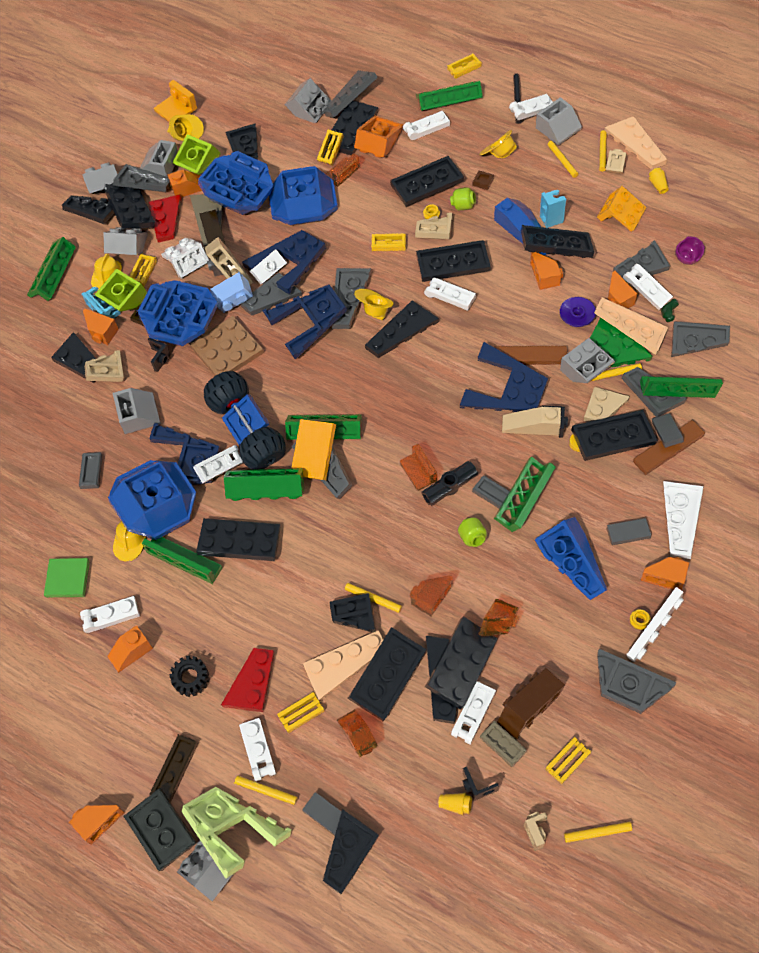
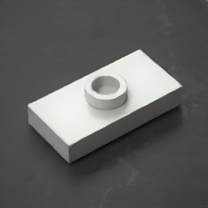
M274 250L250 272L262 284L287 262L277 250Z

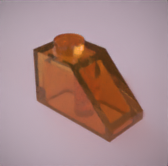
M449 575L421 581L410 592L411 605L432 617L452 588L453 577Z
M496 598L483 619L479 635L508 634L511 628H516L520 618V616H517L519 607Z
M356 710L337 720L359 757L370 754L373 749L378 747L368 725Z

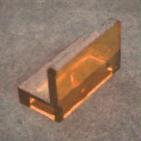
M353 153L349 158L344 157L326 173L334 181V185L339 187L360 168L359 156Z
M419 443L412 446V454L401 459L400 465L416 490L420 491L437 482V471Z

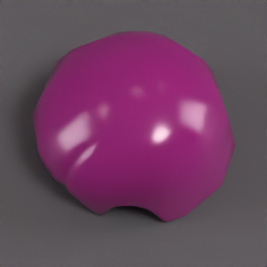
M687 236L676 246L675 255L683 264L692 265L701 259L705 247L703 242L697 237Z

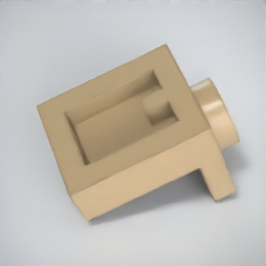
M620 149L610 150L606 172L622 174L626 152Z
M539 812L532 813L527 816V820L524 823V828L535 851L543 848L545 844V833L542 827L537 825L546 821V812L542 814Z

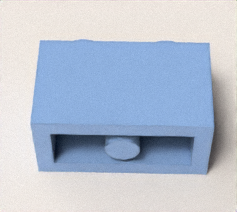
M240 272L210 289L218 302V308L224 313L253 297L249 281Z

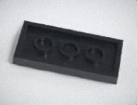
M352 101L343 109L331 130L344 135L338 152L351 156L355 154L357 149L354 148L357 129L373 116H377L379 112L378 107ZM331 135L326 149H328V146L331 142L333 135Z
M446 156L390 180V185L406 207L464 182V176L451 158Z
M113 183L104 184V191L121 229L154 228L155 221L138 188L114 186Z
M522 225L521 227L525 251L593 258L594 249L589 232Z
M484 240L416 251L422 282L431 281L432 278L444 279L491 271Z
M644 410L573 425L571 428L584 461L652 446L658 441Z
M203 518L196 552L200 556L275 561L281 527L280 524Z
M464 616L460 618L425 687L458 709H463L498 638Z
M391 627L347 699L381 721H384L427 649Z

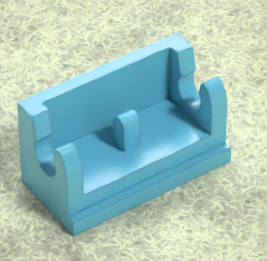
M559 190L543 192L541 194L540 218L546 228L564 223L566 198L565 196L553 197L559 194Z
M97 287L81 293L86 305L92 311L113 319L121 314L120 311L96 297L95 294L93 295L94 292L98 291Z

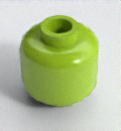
M469 187L455 189L453 196H450V202L458 211L469 210L476 204V195Z
M477 518L464 519L458 527V534L465 545L469 547L482 545L487 537L485 527Z

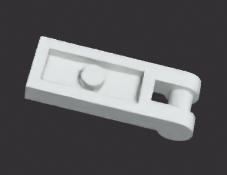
M545 94L518 103L516 101L512 102L509 105V109L515 113L514 116L517 120L537 115L538 112L553 103V101Z
M441 111L413 123L407 122L403 125V130L408 133L410 140H415L450 126V120Z
M635 264L632 270L623 276L627 283L635 287L658 310L673 297L639 264ZM639 275L641 278L638 280L635 276Z
M432 278L430 286L424 291L427 297H435L467 311L476 298V293L437 278Z
M234 445L196 464L193 468L201 482L205 483L242 464L243 461L238 453V447Z
M134 596L80 612L81 620H84L83 630L85 633L94 632L140 617ZM97 617L98 621L92 622V619Z
M476 682L452 730L451 736L455 738L460 737L465 740L464 742L471 745L496 690ZM464 724L471 727L469 732L462 729Z
M260 718L240 724L239 727L255 781L261 780L266 775H276ZM266 762V766L259 769L258 764Z

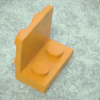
M175 80L169 82L171 96L154 107V111L168 122H170L173 116L188 115L197 109L194 94Z
M620 186L610 193L597 218L602 222L606 218L613 216L632 232L642 217L646 206L627 189Z

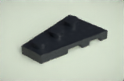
M71 195L62 204L64 211L105 224L115 214L107 198L91 200L90 197Z
M74 332L51 357L55 363L85 379V362L96 359Z
M343 809L322 882L340 895L379 837L376 832Z

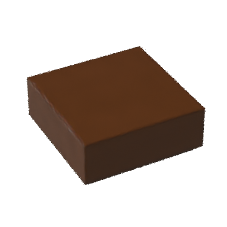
M479 170L472 186L488 190L494 180V175Z

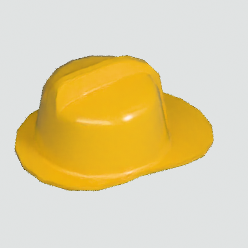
M176 115L170 119L167 132L170 133L172 138L179 141H184L187 134L199 139L204 132V126L202 121L195 115Z
M509 130L500 139L482 150L479 155L490 152L497 158L509 156L517 147L510 135L512 130Z
M107 253L97 259L94 264V273L91 280L92 287H97L99 290L116 268L120 271L122 270L121 263L110 257Z
M357 289L354 292L355 297L364 303L365 313L373 318L383 320L388 308L393 306L392 300L372 290Z
M121 521L116 527L113 543L114 555L124 562L136 559L143 550L141 543L146 536L127 531Z

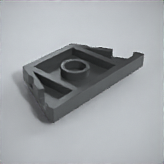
M599 649L597 652L601 696L637 713L642 714L676 685V682L604 650Z

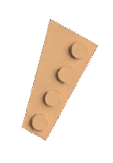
M634 117L605 127L604 131L607 132V135H612L618 144L621 142L626 146L625 149L628 152L636 154L637 159L651 170L666 164V157Z
M603 297L594 312L655 355L668 329L667 326Z
M379 630L303 663L319 702L325 699V696L330 692L338 689L347 679L355 676L364 666H368L383 641Z

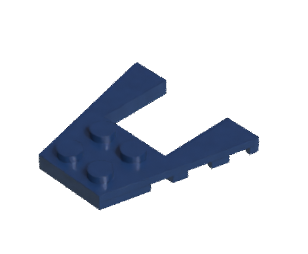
M301 230L242 261L243 267L251 271L274 250H277L281 256L297 264L296 267L276 282L279 289L290 294L292 287L301 281L300 277L304 272L307 273L309 271V266L312 262H316L326 249V245L321 240Z
M330 285L308 292L309 295L300 298L297 296L293 298V301L283 304V302L279 303L273 309L262 310L271 325H274L302 307L315 325L285 344L294 359H297L347 311L345 305Z
M483 342L478 355V361L511 370V374L501 399L465 389L460 408L471 407L478 410L485 408L494 409V411L512 410V412L538 408L548 378Z
M154 423L149 437L151 442L183 446L178 466L191 485L212 483L213 479L202 483L193 467L220 453V447Z

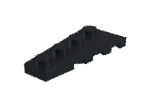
M412 300L365 344V349L380 358L397 348L398 344L403 341L407 342L412 339V336L418 332L422 333L430 325L439 323V318Z

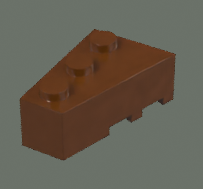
M547 668L540 673L535 672L527 685L525 683L522 684L516 691V695L514 697L510 695L503 703L504 709L497 723L516 741L519 739L522 730L525 727L529 728L533 724L532 721L540 713L543 714L559 697L565 686Z

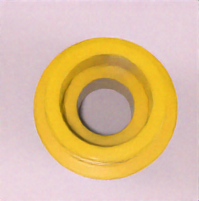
M427 205L423 211V216L425 219L435 216L439 218L440 210L436 205Z
M635 610L630 615V624L635 629L644 630L651 622V617L645 610ZM641 618L644 622L639 623L636 619Z

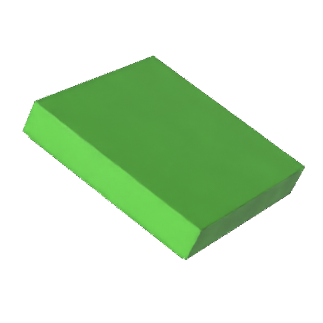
M49 559L44 596L46 598L85 597L89 559Z

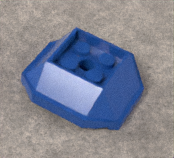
M239 151L214 159L198 178V184L205 196L211 201L241 215L252 210L257 211L273 191V183L267 164Z
M315 166L283 170L274 181L273 191L269 195L272 219L279 220L288 225L324 220L332 212L338 210L334 181Z
M174 280L160 285L152 284L138 309V315L149 338L184 346L206 332L218 307V302L208 288Z
M150 460L116 477L108 496V501L127 531L157 540L190 522L196 491L176 462ZM156 493L157 495L149 496L148 494Z

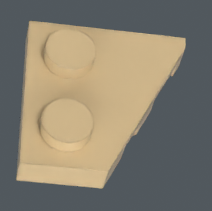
M447 213V217L438 219V216L430 219L417 221L415 237L449 239L452 213Z
M120 350L114 351L113 355L107 357L103 355L98 359L85 362L86 381L123 382L124 376Z
M594 387L584 421L590 422L615 415L623 404L626 405L628 403L629 396Z

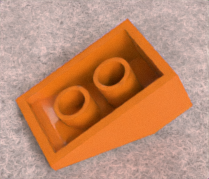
M373 116L357 129L354 148L359 149L363 153H372L379 158L385 157L391 151L404 124Z

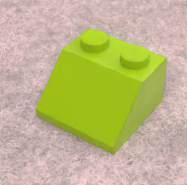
M187 134L172 163L199 175L221 153L212 144Z
M116 268L96 292L95 296L122 312L137 308L143 302L147 291L141 283Z

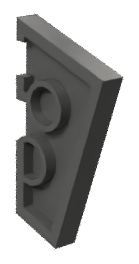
M125 164L114 178L113 185L166 192L170 187V182L166 176Z
M654 240L648 247L639 250L638 254L632 258H627L614 267L613 271H616L623 278L627 272L632 270L635 264H639L650 275H655L669 270L670 265ZM639 275L635 276L638 280L641 278Z
M277 273L253 291V297L242 302L240 306L253 316L263 312L262 310L271 309L272 305L277 303L288 302L287 299L292 297H301L302 292L295 286L292 287L290 294L279 289L276 282L283 275Z
M674 321L671 357L728 346L730 326Z
M638 367L624 373L621 378L656 417L684 404L687 400L685 397L643 396L640 379L642 376H653Z

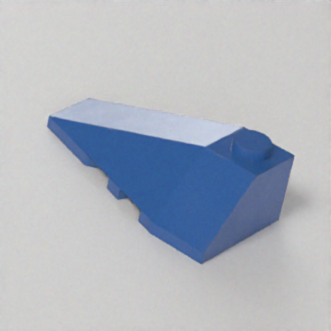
M506 198L495 206L494 221L522 244V225L541 227L532 211L519 200ZM537 252V253L542 254V255H544V256L547 255L546 253H543V252Z
M576 517L563 520L535 539L544 557L548 561H552L562 574L565 573L589 600L607 591L587 537Z

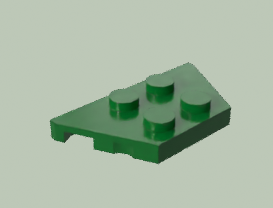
M600 317L590 339L615 361L611 365L612 368L624 364H635L639 360L648 362L652 359V355L642 345Z

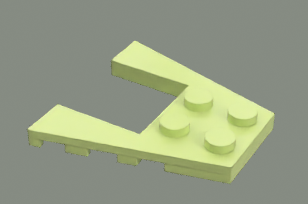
M214 787L183 805L182 813L227 879L242 869L245 861L218 837L219 834L245 820L273 846H276L290 837L292 830L288 827L286 829L276 825V820L270 817L265 819L256 813L257 810L253 807H244L239 804L237 798Z

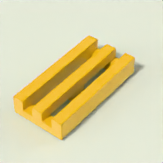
M471 54L447 65V70L456 79L482 67V62L474 54Z
M327 130L317 157L318 162L333 166L344 137L342 133ZM331 135H333V137H332V139H331V142H330V144H329V146H328V150H327V153H326V155H325V158H323L324 153H325V150H326L327 145H328V142H329V140H330V137H331Z
M406 233L372 234L371 249L372 251H406Z
M140 254L130 277L145 287L157 262L156 257Z
M314 692L277 715L289 734L323 713L324 708ZM313 700L312 703L308 704L307 706H305V707H303L302 709L298 710L297 712L293 713V712L296 711L297 709L301 708L302 706L306 705L307 703H309V702H311V701ZM317 706L316 710L307 714L303 718L299 719L291 725L287 724L292 720L296 719L297 717H300L305 712Z
M574 737L545 770L562 785L591 754V751L586 749ZM575 745L577 748H576V749L569 755V757L554 771V770H553V767H554V766L568 753V751ZM580 751L584 754L560 777V772Z

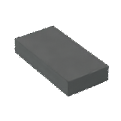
M670 413L652 418V424L665 448L684 442L683 436Z
M101 452L83 453L79 478L80 489L99 488L103 458Z
M484 475L472 489L473 493L499 509L510 492Z
M646 518L607 525L611 545L651 538Z
M315 792L302 811L335 836L341 811Z

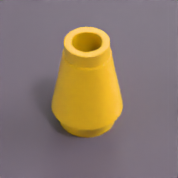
M655 168L650 171V182L659 194L666 193L669 188L664 170Z
M467 793L440 794L438 806L439 808L464 816L471 812L472 796L467 795Z

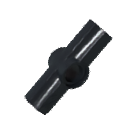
M467 461L455 470L445 472L440 480L421 491V494L427 504L433 506L446 496L454 495L459 487L476 477L478 472L472 462ZM447 482H452V483H454V484L448 485V484H446V483H447Z

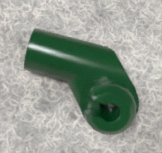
M672 299L661 309L662 318H665V321L668 323L675 319L673 310L679 305L676 299Z

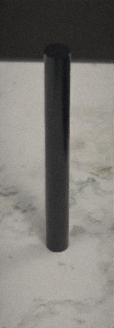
M516 73L513 75L514 102L518 103L521 102L520 77ZM515 117V122L517 124L522 123V119L517 120Z

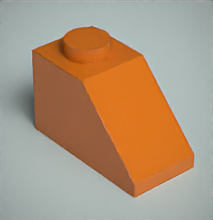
M183 169L168 174L174 195L181 194L182 198L202 191L198 184V178L201 175Z
M531 252L530 264L539 290L560 286L563 271L561 267H558L557 262L537 252Z
M613 271L608 300L628 309L635 305L637 293L616 271Z
M84 308V317L92 339L96 343L109 345L119 330L115 320Z
M668 557L645 568L640 581L672 590L676 587L682 590L690 562H686L678 557Z
M136 625L118 638L107 657L119 673L153 648Z
M117 805L85 806L73 814L69 823L87 843L92 845L124 812Z

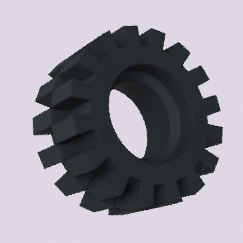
M186 656V660L183 657L180 658L181 662L177 663L176 661L174 663L175 668L171 667L170 669L172 674H169L171 684L179 694H185L186 697H190V694L197 696L196 692L198 691L201 694L203 692L202 688L206 689L208 686L206 682L210 680L207 667L201 659L198 660L195 656L192 659L190 656ZM195 670L197 672L195 681L192 683L182 681L185 671Z

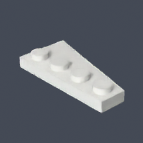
M663 481L670 556L691 560L703 486Z
M677 587L674 589L627 653L628 659L635 662L636 659L641 660L647 652L646 646L649 642L653 643L660 634L658 632L660 628L668 624L672 618L671 614L673 611L677 610L683 603V591Z

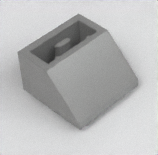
M309 78L299 85L285 103V106L295 117L316 123L331 100Z
M561 97L538 112L536 117V129L557 145H560L582 129L573 107Z
M159 140L148 150L140 169L168 177V174H171L175 167L172 162L178 153L176 143Z
M108 162L100 165V169L95 170L92 167L85 170V173L82 175L89 194L104 189V184L113 183L114 178L117 176L114 164L111 165Z
M110 228L108 232H104V253L142 254L147 232L142 231V228Z
M588 338L562 357L560 371L572 382L588 383L614 364L615 361Z
M128 388L113 393L119 423L125 434L152 427L154 423L161 424L152 392Z
M201 840L196 844L190 856L183 860L177 871L211 901L215 899L231 878V876L227 879L224 877Z

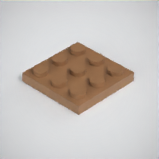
M234 316L190 343L192 350L215 376L225 371L236 372L264 353L263 348Z

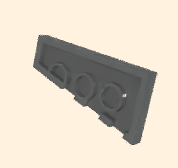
M357 71L334 99L327 104V107L323 110L325 116L334 118L378 78L375 72Z
M336 268L334 291L345 305L347 311L332 325V329H350L360 303L355 297L354 292L357 289L366 288L371 275V268Z
M295 442L294 445L292 446V448H293L294 450H295L296 442ZM332 446L326 481H321L336 498L340 499L351 488L352 483Z

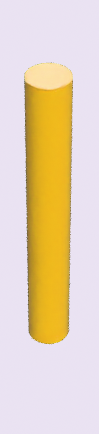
M604 130L600 132L599 170L601 172L606 170L607 132Z
M549 141L547 146L570 175L576 178L578 172L555 143Z
M638 363L603 371L591 381L623 375L636 367L642 369V365Z
M347 583L345 586L346 591L355 595L369 593L372 602L397 613H400L402 610V605L353 584Z
M238 775L234 781L236 785L295 805L298 799L294 795Z
M631 822L565 833L564 839L565 843L628 832L632 831Z

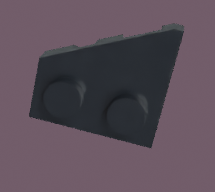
M369 593L330 601L333 623L373 633L376 632Z

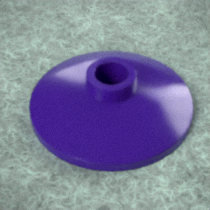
M571 297L561 304L560 317L570 326L583 327L594 320L596 309L594 304L586 298Z

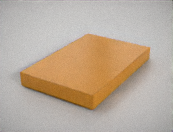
M300 419L291 469L303 468L304 478L326 481L336 424Z

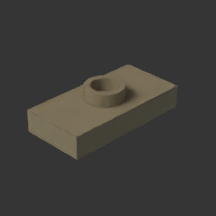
M495 721L480 735V739L511 767L527 752L520 743Z

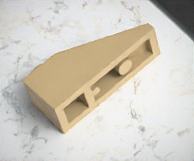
M219 237L205 247L207 256L227 279L240 272L249 281V285L253 283Z
M538 407L503 415L502 433L559 436L561 408Z

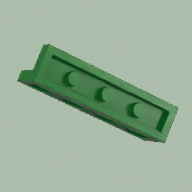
M480 81L416 94L421 111L483 97Z
M64 237L52 243L27 296L32 298L38 294L47 301L52 298L76 248L75 245Z
M642 376L640 379L643 396L716 398L723 385L722 379Z
M362 414L288 415L285 421L286 439H297L300 419L319 420L320 422L336 424L334 439H361Z
M530 457L494 519L511 532L520 529L556 466L550 462L543 466L533 457ZM531 464L539 469L535 476H531L529 469ZM522 480L528 481L529 489L526 491H522ZM514 495H519V506H513L512 497ZM510 510L512 517L510 522L501 517L504 511Z
M163 537L157 540L152 539L151 541L144 538L141 543L146 553L212 585L223 569L220 564L197 555V553Z

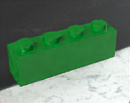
M303 468L226 471L223 477L225 497L233 501H239L243 498H250L251 500H259L261 498L276 500L281 497L297 499L302 497L304 492Z

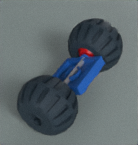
M225 371L211 378L204 387L205 403L213 412L224 415L222 420L240 446V456L243 463L252 470H263L281 460L286 452L284 438L277 430L267 427L269 422L252 396L249 395L247 381L234 371Z

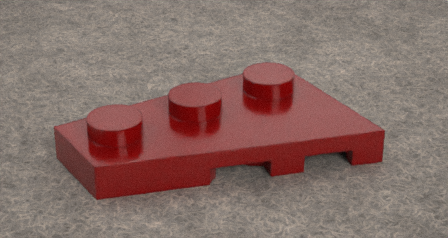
M181 194L148 202L151 215L155 221L154 229L158 243L175 238L177 216L180 211L179 205L182 200Z
M253 648L221 704L222 707L263 712L275 655L274 650Z

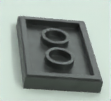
M161 789L155 791L123 816L159 872L197 844Z

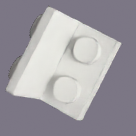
M191 238L180 240L178 245L166 248L165 252L161 254L163 258L172 263L180 278L203 266L209 260L201 243Z

